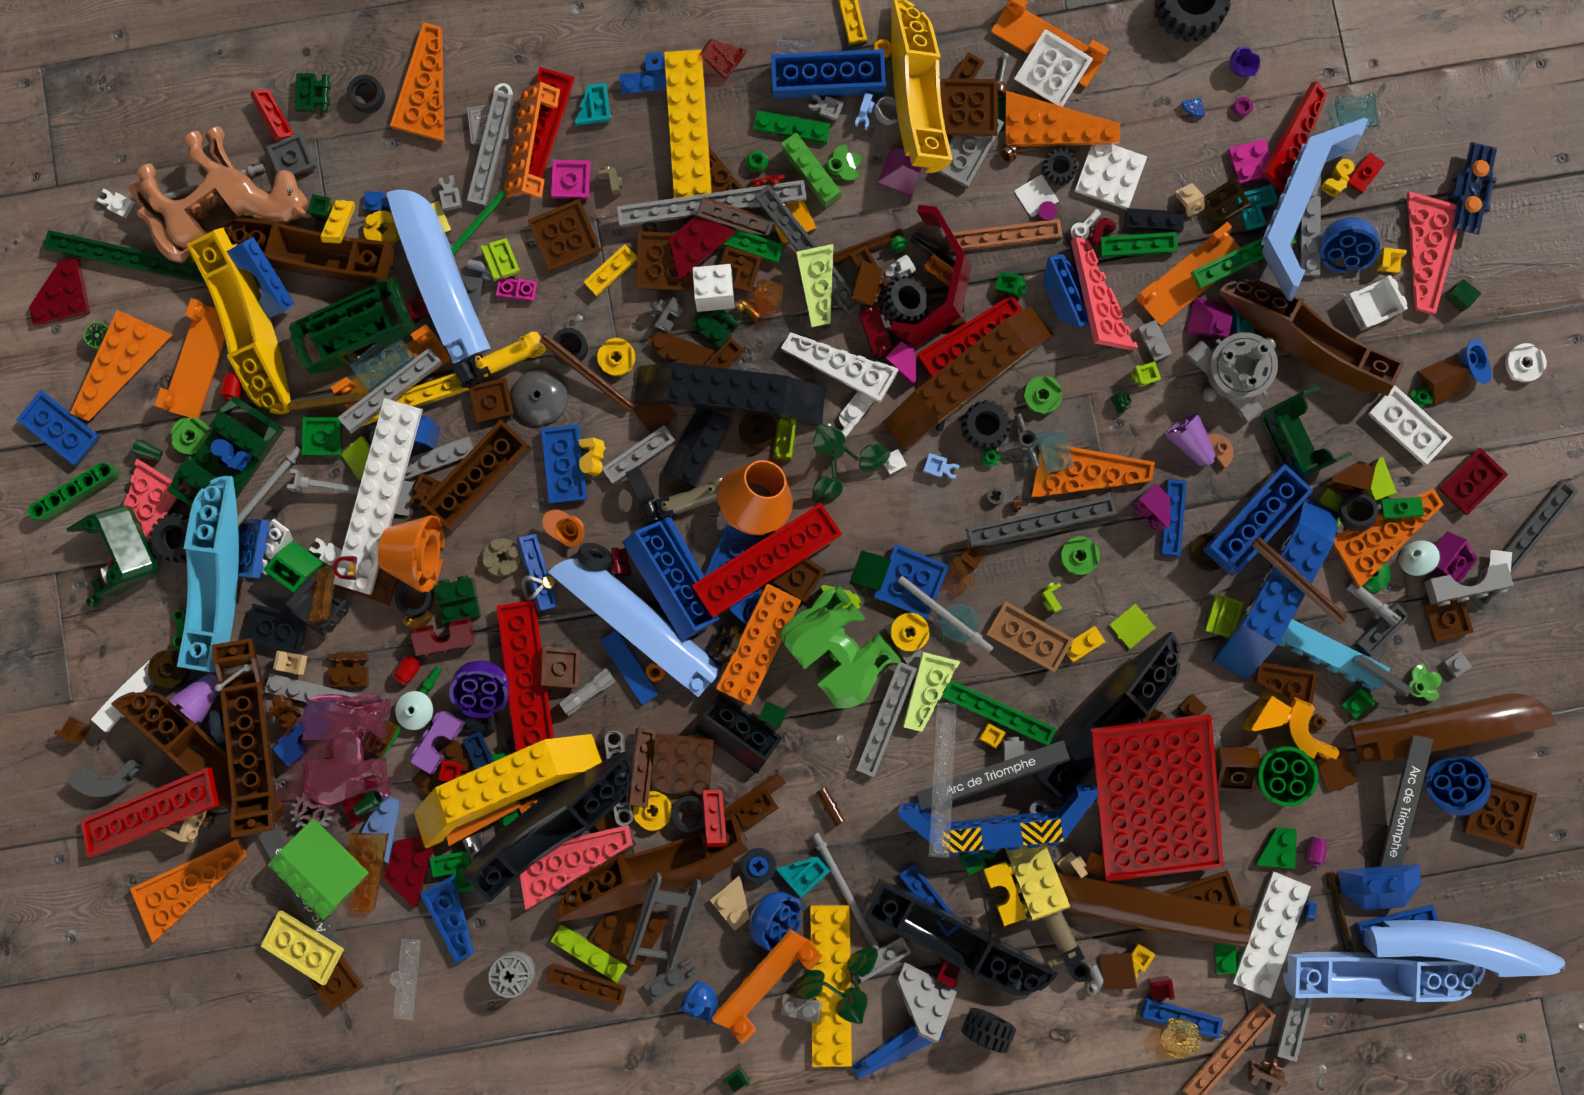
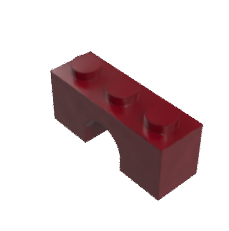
M471 618L451 621L449 625L450 635L448 637L438 636L434 631L433 625L414 628L411 632V638L416 656L422 655L426 657L434 654V652L441 651V653H447L454 648H470L476 639Z

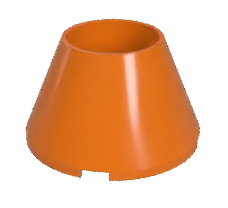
M755 461L731 470L722 479L717 492V502L723 512V517L734 528L747 534L765 535V533L777 531L787 522L792 512L793 499L785 474L778 465L770 461ZM748 484H759L765 487L772 497L757 495L749 488Z
M429 515L386 528L381 535L378 545V563L380 568L419 592L431 591L437 582L443 559H439L441 548H444L445 545L444 529L440 518Z

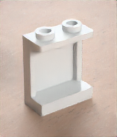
M1391 275L1359 291L1356 290L1344 298L1360 332L1408 309L1407 301L1404 296H1401L1398 290V283Z

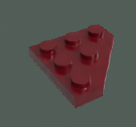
M74 258L57 263L29 306L32 325L40 326L91 313L79 259Z

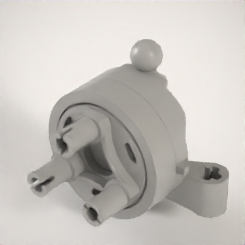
M1237 333L1225 338L1223 341L1220 339L1216 340L1217 346L1213 352L1204 342H1198L1186 353V356L1208 376L1211 387L1203 390V399L1207 402H1212L1217 398V394L1227 398L1233 404L1239 416L1249 423L1263 411V408L1254 397L1259 394L1267 395L1266 389L1273 383L1277 374L1278 360L1274 350L1276 347L1275 339L1272 337L1263 338L1253 333Z

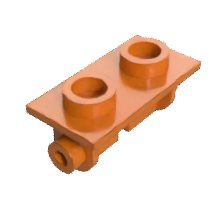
M933 254L924 265V269L950 288L954 268Z

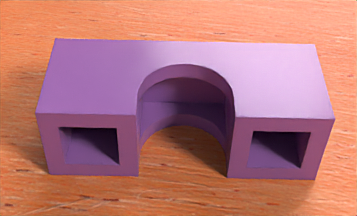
M441 711V713H437L432 720L433 726L430 730L427 729L422 736V744L420 747L417 746L411 754L413 758L410 762L429 774L436 772L445 757L436 750L437 739L445 736L450 740H455L465 725L463 721L446 711Z

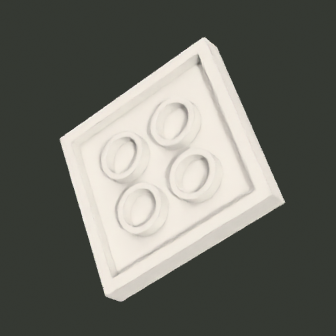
M1045 29L1014 80L1049 102L1063 107L1093 58Z
M1113 144L1091 145L1074 192L1127 210L1132 201L1147 156Z

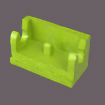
M781 418L777 422L773 452L774 459L792 461L796 420L786 421Z

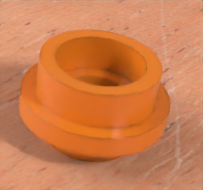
M654 662L647 666L646 676L649 680L658 682L665 676V670ZM655 668L659 670V674L657 676H654L652 674V671Z

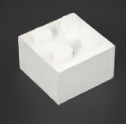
M731 264L693 267L697 312L735 308Z

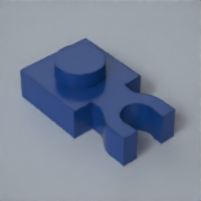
M365 191L364 211H384V208L391 210L388 198L385 197L384 192Z

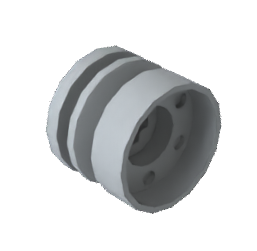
M510 951L502 955L493 963L488 974L492 990L505 998H512L522 994L534 980L536 974L535 964L531 957L524 952ZM507 974H514V977L512 979L511 977L507 978Z

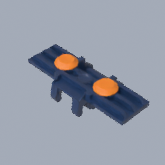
M1471 142L1465 170L1453 174L1452 181H1457L1455 191L1449 193L1448 200L1458 199L1452 229L1477 235L1480 233L1483 214L1490 212L1491 209L1489 204L1493 184L1497 180L1496 177H1493L1492 173L1497 152L1496 147ZM1482 183H1486L1481 201L1479 199Z

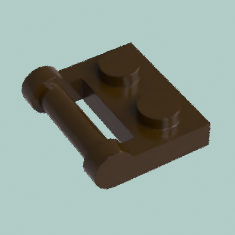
M1235 177L1204 196L1205 206L1218 227L1224 225L1223 222L1247 208L1248 210L1253 207ZM1238 198L1242 200L1237 206L1221 216L1218 215L1217 212Z

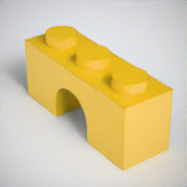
M1005 860L983 868L990 888L1003 886L1007 890L1005 901L996 905L1002 924L1006 926L1026 919L1025 913L1028 910L1025 902L1020 901L1018 894L1021 893L1018 883H1014L1011 875H1014L1011 864H1007Z

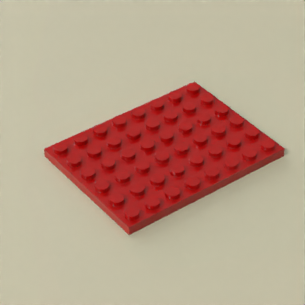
M1210 714L1091 729L1095 783L1099 794L1097 796L1105 881L1110 882L1224 867L1212 716Z

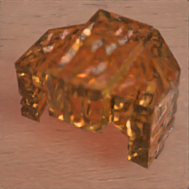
M766 279L758 280L757 287H753L751 302L757 304V311L779 313V308L782 304L783 286Z

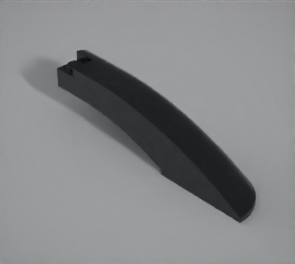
M1172 632L1157 640L1112 677L1079 710L1053 741L1052 744L1062 740L1065 742L1070 760L1038 771L1033 775L1041 784L1040 786L1053 797L1065 803L1076 789V785L1080 784L1094 766L1091 729L1138 723L1145 716H1150L1171 688L1178 676L1181 665L1178 663L1179 653H1181L1180 646Z
M625 751L586 770L524 811L474 855L476 860L462 872L466 880L491 902L519 875L543 856L586 829L589 831L623 799L631 785L630 777L631 773H633V767Z
M879 878L872 893H868L864 902V918L924 947L970 973L972 976L1007 993L1023 996L1037 990L1041 991L1058 974L1053 969L978 926ZM939 920L947 932L956 925L960 927L946 937L936 922Z

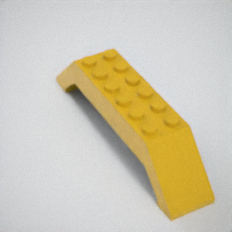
M593 735L545 739L435 787L414 811L425 848L444 841V838L458 826L563 780L573 779L601 763L602 759Z

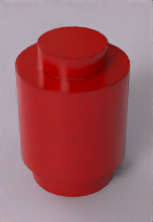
M226 373L222 381L220 396L228 402L233 396L238 399L240 398L242 384L235 373Z
M412 655L410 657L405 656L395 669L393 677L404 685L411 682L421 668L420 660Z

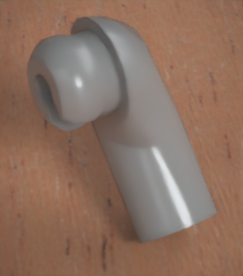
M468 260V269L479 270L483 273L481 277L484 280H491V273L484 262Z
M1097 964L1089 966L1091 979L1087 985V992L1091 995L1097 994L1100 991L1104 981Z

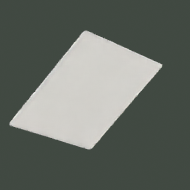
M1042 174L1014 190L1031 218L1037 215L1038 207L1043 202L1051 201L1054 204L1059 202Z

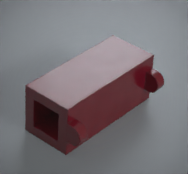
M878 306L868 307L859 312V318L873 358L878 357L882 359L892 351V346Z

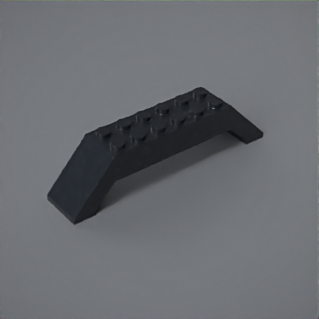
M668 362L638 367L634 404L689 406L793 419L804 425L817 426V424L822 425L826 388L786 375Z

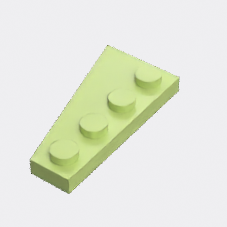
M834 244L796 252L811 327L830 324Z
M922 651L902 725L904 728L923 731L960 661Z

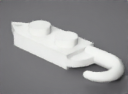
M859 391L855 394L839 416V421L844 427L841 432L845 438L876 400Z

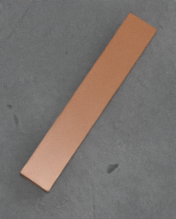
M1060 219L952 232L963 251L1062 239ZM948 240L950 253H954L955 251Z
M1259 1000L1182 1087V1090L1187 1095H1206L1276 1015Z

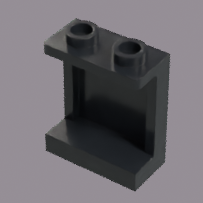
M311 576L307 578L285 604L286 612L324 637L328 632L331 633L335 629L336 622L340 618H344L349 611L348 601L345 599L341 601L317 585L316 579Z

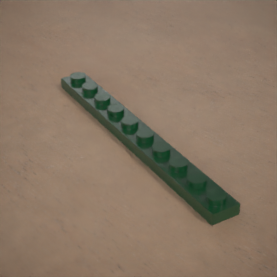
M51 230L47 231L43 246L46 250L207 285L195 262L185 261L184 263H176L165 258L164 255Z

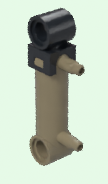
M723 478L638 506L644 525H650L669 516L674 517L676 514L717 502V492Z
M1062 911L1043 917L1060 954L1047 962L1048 967L1051 968L1064 963L1068 967L1069 975L1075 981H1086L1090 976V968L1082 961L1085 958L1073 937ZM1030 915L1026 916L1027 922L1032 921ZM1077 966H1083V973L1081 975H1075L1074 973Z

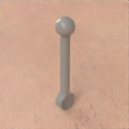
M244 663L240 670L221 684L215 685V690L221 691L223 686L242 672L249 671L251 669L250 664Z

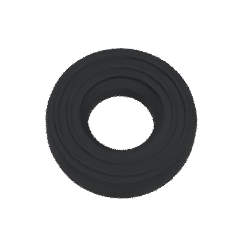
M584 543L578 550L577 558L587 568L603 571L610 566L612 554L602 545Z

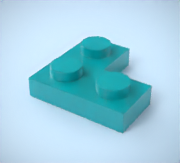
M1272 184L1244 192L1253 206L1248 210L1246 208L1240 212L1246 232L1266 225L1261 208L1278 202ZM1240 198L1236 200L1237 205L1242 202Z

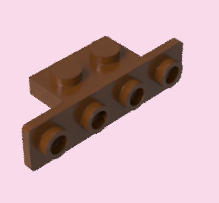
M778 772L769 776L763 783L752 788L750 792L725 808L724 817L726 818L734 814L736 818H739L744 828L749 830L779 809L770 794L782 787L786 782Z

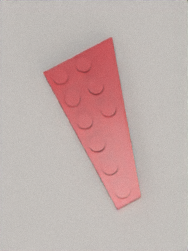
M1409 191L1407 193L1414 308L1416 311L1434 315L1438 308L1458 230L1452 229L1457 205Z
M1075 237L1071 240L1072 251L1075 257L1076 269L1079 275L1093 342L1134 351L1138 348L1136 342H1132L1129 336L1131 330L1129 326H1125L1123 323L1121 308L1112 289H1108L1104 280L1107 278L1104 272H1100L1097 266L1098 258L1090 241Z
M136 458V468L134 475L131 476V486L129 493L126 494L124 505H128L134 510L150 545L149 539H152V536L149 535V532L154 530L152 525L158 524L157 519H164V515H170L179 498L167 491L172 483L170 478ZM180 485L179 490L184 493L186 488ZM111 555L107 563L110 567L115 565Z
M626 825L570 838L535 862L520 875L525 910L530 909L631 847L633 843L630 827Z

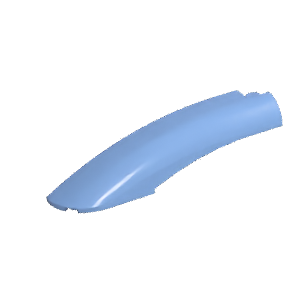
M1302 952V954H1288V972H1283V979L1288 993L1294 998H1373L1414 1002H1447L1461 1000L1469 996L1475 985L1481 983L1486 968L1438 957H1376L1372 952Z

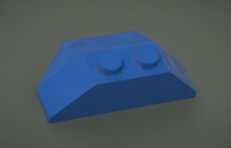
M1063 254L1049 257L1047 259L1043 286L1057 318L1076 328L1090 325L1078 271L1066 260Z
M1419 864L1337 870L1339 890L1363 910L1405 907L1421 885Z

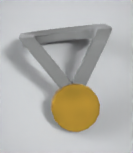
M526 575L521 580L522 593L527 601L532 600L543 588H552L555 581L551 576H546L541 580ZM531 580L542 584L531 596L528 594L526 589L527 581Z

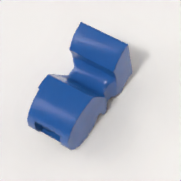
M217 439L211 444L212 453L221 457V460L226 463L227 467L234 470L243 471L253 456L243 451L237 452L235 455L236 447L222 439Z

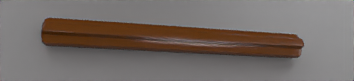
M899 228L833 253V265L850 259L849 254L864 245L867 246L869 251L890 244L894 237H904V233ZM798 266V267H797V270H798L799 275L801 276V274H800V269H799V266Z
M544 334L541 337V344L624 410L629 412L634 406L633 402L549 335Z
M1258 537L1253 541L1252 546L1336 623L1342 624L1346 620L1347 616L1262 538Z

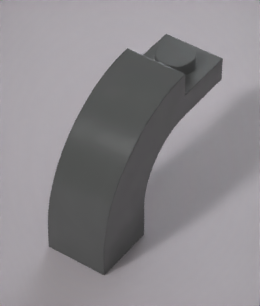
M138 759L129 760L109 779L100 777L89 766H83L67 782L75 790L87 796H113L125 792L134 785L130 779L139 773L138 769L143 764Z

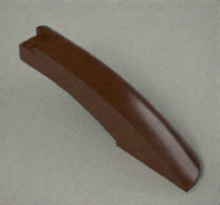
M249 218L230 219L223 222V225L220 227L224 228L232 245H238L254 237L272 268L373 284V282L386 280L389 269L394 268L395 265L394 249L386 241L343 237L341 243H325L321 240V232L278 223L277 221Z
M1244 279L1243 282L1231 281L1219 291V294L1253 327L1266 337L1274 338L1279 347L1327 376L1366 394L1369 388L1386 396L1390 394L1405 362L1370 348L1341 332L1303 302V298L1295 295L1291 302L1286 299L1282 289L1253 279Z
M151 691L130 692L111 703L113 707L187 775L205 768H212L219 804L231 814L232 798L227 753L164 696ZM278 799L275 823L281 817L285 808L284 804ZM263 832L255 833L254 835L259 837Z
M1510 693L1349 726L1358 763L1366 764L1406 757L1411 734L1433 739L1431 752L1534 731L1557 724L1550 710L1539 700L1524 694Z
M731 814L725 818L726 847H706L705 829H702L663 846L624 856L619 854L575 880L567 887L568 892L559 901L557 920L560 922L590 917L644 903L651 878L655 872L661 873L659 890L676 892L690 886L694 879L704 880L734 865V858L749 851L746 843V834L736 816Z
M1057 872L1070 904V908L1066 910L1074 915L1242 948L1250 940L1252 931L1249 930L1252 910L1247 907L1186 897L1118 882H1106L1105 880L1090 877L1081 878L1078 875Z

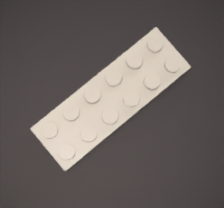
M1271 871L1250 929L1252 931L1250 940L1242 951L1236 968L1237 974L1233 976V984L1271 998L1311 886Z

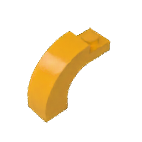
M1294 697L1290 705L1292 711L1290 712L1291 718L1288 721V727L1296 745L1312 758H1315L1317 752H1319L1318 755L1325 759H1330V757L1337 759L1339 751L1336 747L1315 739L1309 733V721L1315 710L1313 704Z

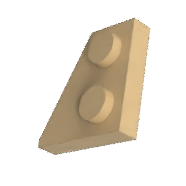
M740 876L710 899L734 931L750 919Z

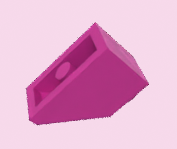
M901 341L886 356L885 362H891L892 367L898 368V374L913 387L916 382L915 350L909 343L904 344Z

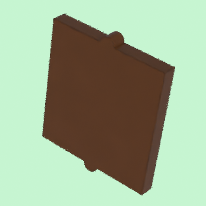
M639 404L632 409L651 434L663 425L667 427V424L677 417L668 404L653 406Z
M1346 749L1339 751L1337 759L1331 757L1330 759L1323 757L1315 759L1327 792L1339 788L1345 789V786L1358 782Z
M1114 952L1113 954L1099 955L1104 990L1118 989L1122 991L1123 989L1137 988L1132 953Z

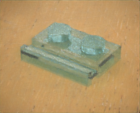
M1064 429L1036 437L1046 474L1074 467Z

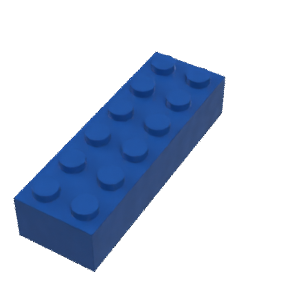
M884 49L771 54L773 99L809 98L812 95L831 97L865 95V93L872 95L885 94Z
M1286 464L1276 468L1203 548V551L1230 576L1238 574L1258 552L1252 546L1253 541L1260 537L1267 543L1314 490Z
M661 521L634 531L622 541L681 641L708 628L720 619L719 616L711 617L692 588V585L697 580Z

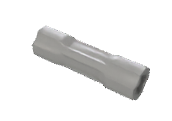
M604 668L591 681L576 692L570 693L559 704L564 712L570 716L581 708L582 704L598 692L608 688L616 680L609 670Z

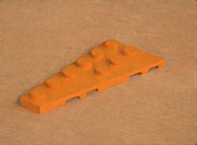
M423 22L390 126L393 129L445 143L443 30L440 26Z
M1006 91V144L1009 146L1120 144V123Z
M116 310L70 414L90 421L173 334Z
M1041 441L1038 454L1040 467L1036 468L1031 498L1151 482L1155 462Z
M1434 488L1416 496L1422 498L1423 517L1383 520L1382 513H1380L1373 526L1366 531L1356 532L1347 529L1335 535L1333 547L1358 589L1444 505Z
M236 839L130 888L152 943L156 942L247 857L240 839Z

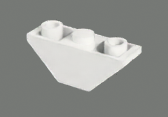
M275 519L269 525L270 532L265 542L267 550L262 560V573L265 575L268 573L264 569L274 555L293 540L290 530Z

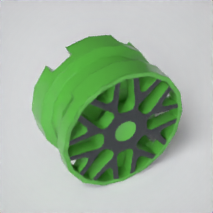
M100 322L90 324L84 333L86 343L92 348L99 350L109 326Z

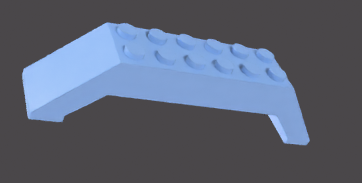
M1362 118L1310 137L1307 144L1303 143L1285 189L1281 194L1261 245L1264 246L1262 254L1286 299L1291 302L1305 270L1300 268L1290 244L1325 162L1348 152H1355L1369 119Z

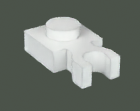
M103 189L102 192L107 194V198L102 200L98 197L97 201L103 205H108L107 209L126 219L135 202L117 192L113 196L111 192Z
M316 538L315 541L320 544L319 549L310 547L309 550L322 554L319 559L333 567L336 559L341 557L342 550L332 543L326 546L323 540Z

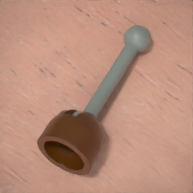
M1006 52L1002 54L1003 62L999 81H997V97H1004L1006 95V84L1003 82L1006 61L1009 58V54Z

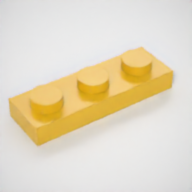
M335 201L321 234L322 242H342L356 208L354 201Z
M624 244L584 281V284L598 297L637 261V256Z

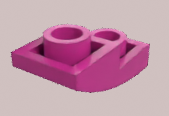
M500 278L498 280L496 296L534 301L537 282L519 278L518 280Z

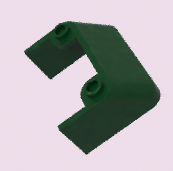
M1319 386L1302 391L1263 411L1260 415V422L1281 466L1286 464L1300 478L1352 456V453L1349 452L1334 458L1331 451L1326 448L1315 451L1299 418L1308 410L1305 396L1319 390Z
M120 505L87 515L66 528L68 532H88L90 534L101 532L115 565L110 567L106 573L109 586L96 593L97 598L118 596L152 576L157 571L156 559L134 510L128 505Z

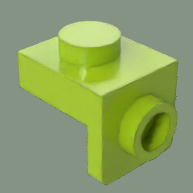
M1155 362L1135 366L1132 369L1133 372H1131L1132 380L1134 383H1137L1138 387L1161 380Z
M1052 582L1043 588L1045 591L1041 593V596L1045 600L1043 605L1048 612L1052 611V613H1055L1062 609L1052 591L1061 586L1060 583L1054 585Z

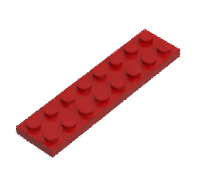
M822 503L694 583L692 588L711 617L715 618L841 537L842 533Z
M535 600L496 605L505 674L510 686L509 704L516 752L542 740L554 738L548 688L539 686L540 648L542 645Z
M212 768L202 769L80 820L87 858H93L218 807L219 801Z

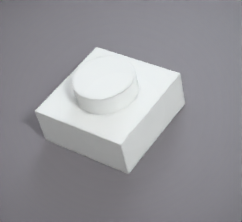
M899 449L891 452L889 459L884 464L889 475L907 467Z

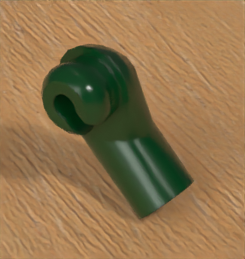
M100 579L90 582L94 593L86 599V604L89 607L99 606L104 598H97L95 595L103 590Z

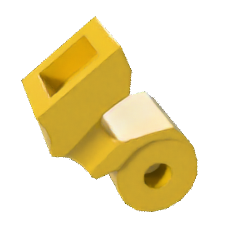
M1349 159L1339 161L1330 173L1333 178L1327 179L1322 184L1321 190L1334 198L1341 194L1347 188L1348 176L1354 171V163Z
M594 437L578 440L582 448L589 450L579 460L581 471L593 476L599 475L603 468L600 460L604 458L603 452L606 449L604 441Z

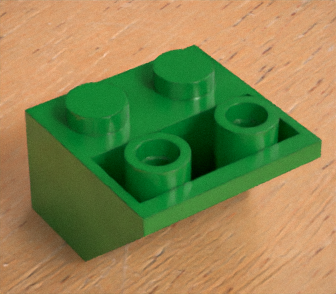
M292 541L274 555L264 571L295 593L309 576L314 578L324 563Z

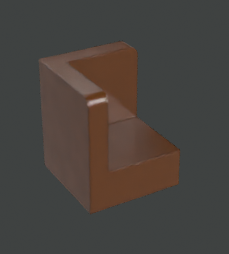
M968 546L959 560L974 571L987 552L980 546L972 548Z
M69 717L63 729L55 730L54 734L71 744H82L91 727L74 717Z

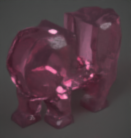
M369 692L353 697L338 694L318 695L308 701L302 717V740L334 739V743L331 746L334 758L303 760L304 794L310 799L326 805L339 803L359 793L374 790L382 796L392 795V777H387V759L372 758L364 760L365 749L362 742V737L367 732H372L377 737H386V718L377 719L371 715L391 717V699H381L379 694Z

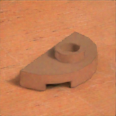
M1209 434L1208 437L1216 454L1215 457L1223 469H1225L1233 459L1231 442L1222 435Z

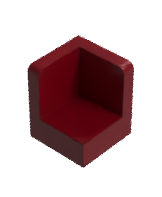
M423 297L407 300L410 317L415 323H419V318L430 316Z
M943 958L935 978L937 981L954 989L957 984L956 978L961 968Z
M1168 976L1148 978L1150 998L1152 1000L1161 998L1175 1000L1171 978Z

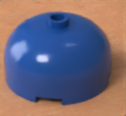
M1356 217L1339 219L1330 224L1323 232L1319 242L1322 263L1334 272L1346 274L1347 269H1360L1362 271L1372 265L1380 253L1379 236L1374 226L1368 221ZM1343 257L1344 265L1347 267H1339L1331 260H1339Z
M1444 757L1434 763L1426 775V788L1429 797L1434 805L1445 813L1456 816L1469 815L1480 810L1489 799L1491 785L1488 773L1480 762L1471 757Z
M780 891L771 892L762 897L753 908L749 920V930L753 941L759 947L770 952L782 940V937L788 933L787 930L780 927L779 922L790 928L793 927L792 931L797 933L802 920H798L800 910L803 909L801 901L788 893Z

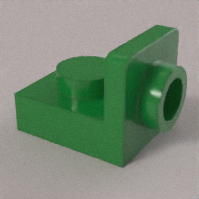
M1000 271L994 289L997 292L1012 294L1017 299H1021L1027 285L1021 275Z
M1355 689L1340 706L1353 719H1356L1376 702L1372 699L1373 695L1368 690Z

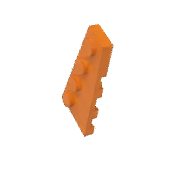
M520 800L456 827L447 835L448 845L451 846L522 807Z

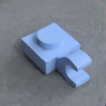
M865 93L860 113L855 120V127H858L859 122L863 121L865 122V130L869 128L867 116L868 113H872L875 102H872V94Z

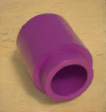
M1310 837V840L1307 841L1304 860L1308 861V865L1320 867V863L1325 864L1328 846L1326 845V840Z

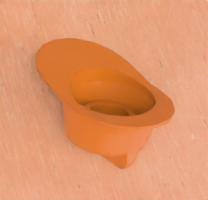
M550 510L543 516V528L550 536L568 547H576L581 544L585 530L582 521L578 517L568 515L560 510Z

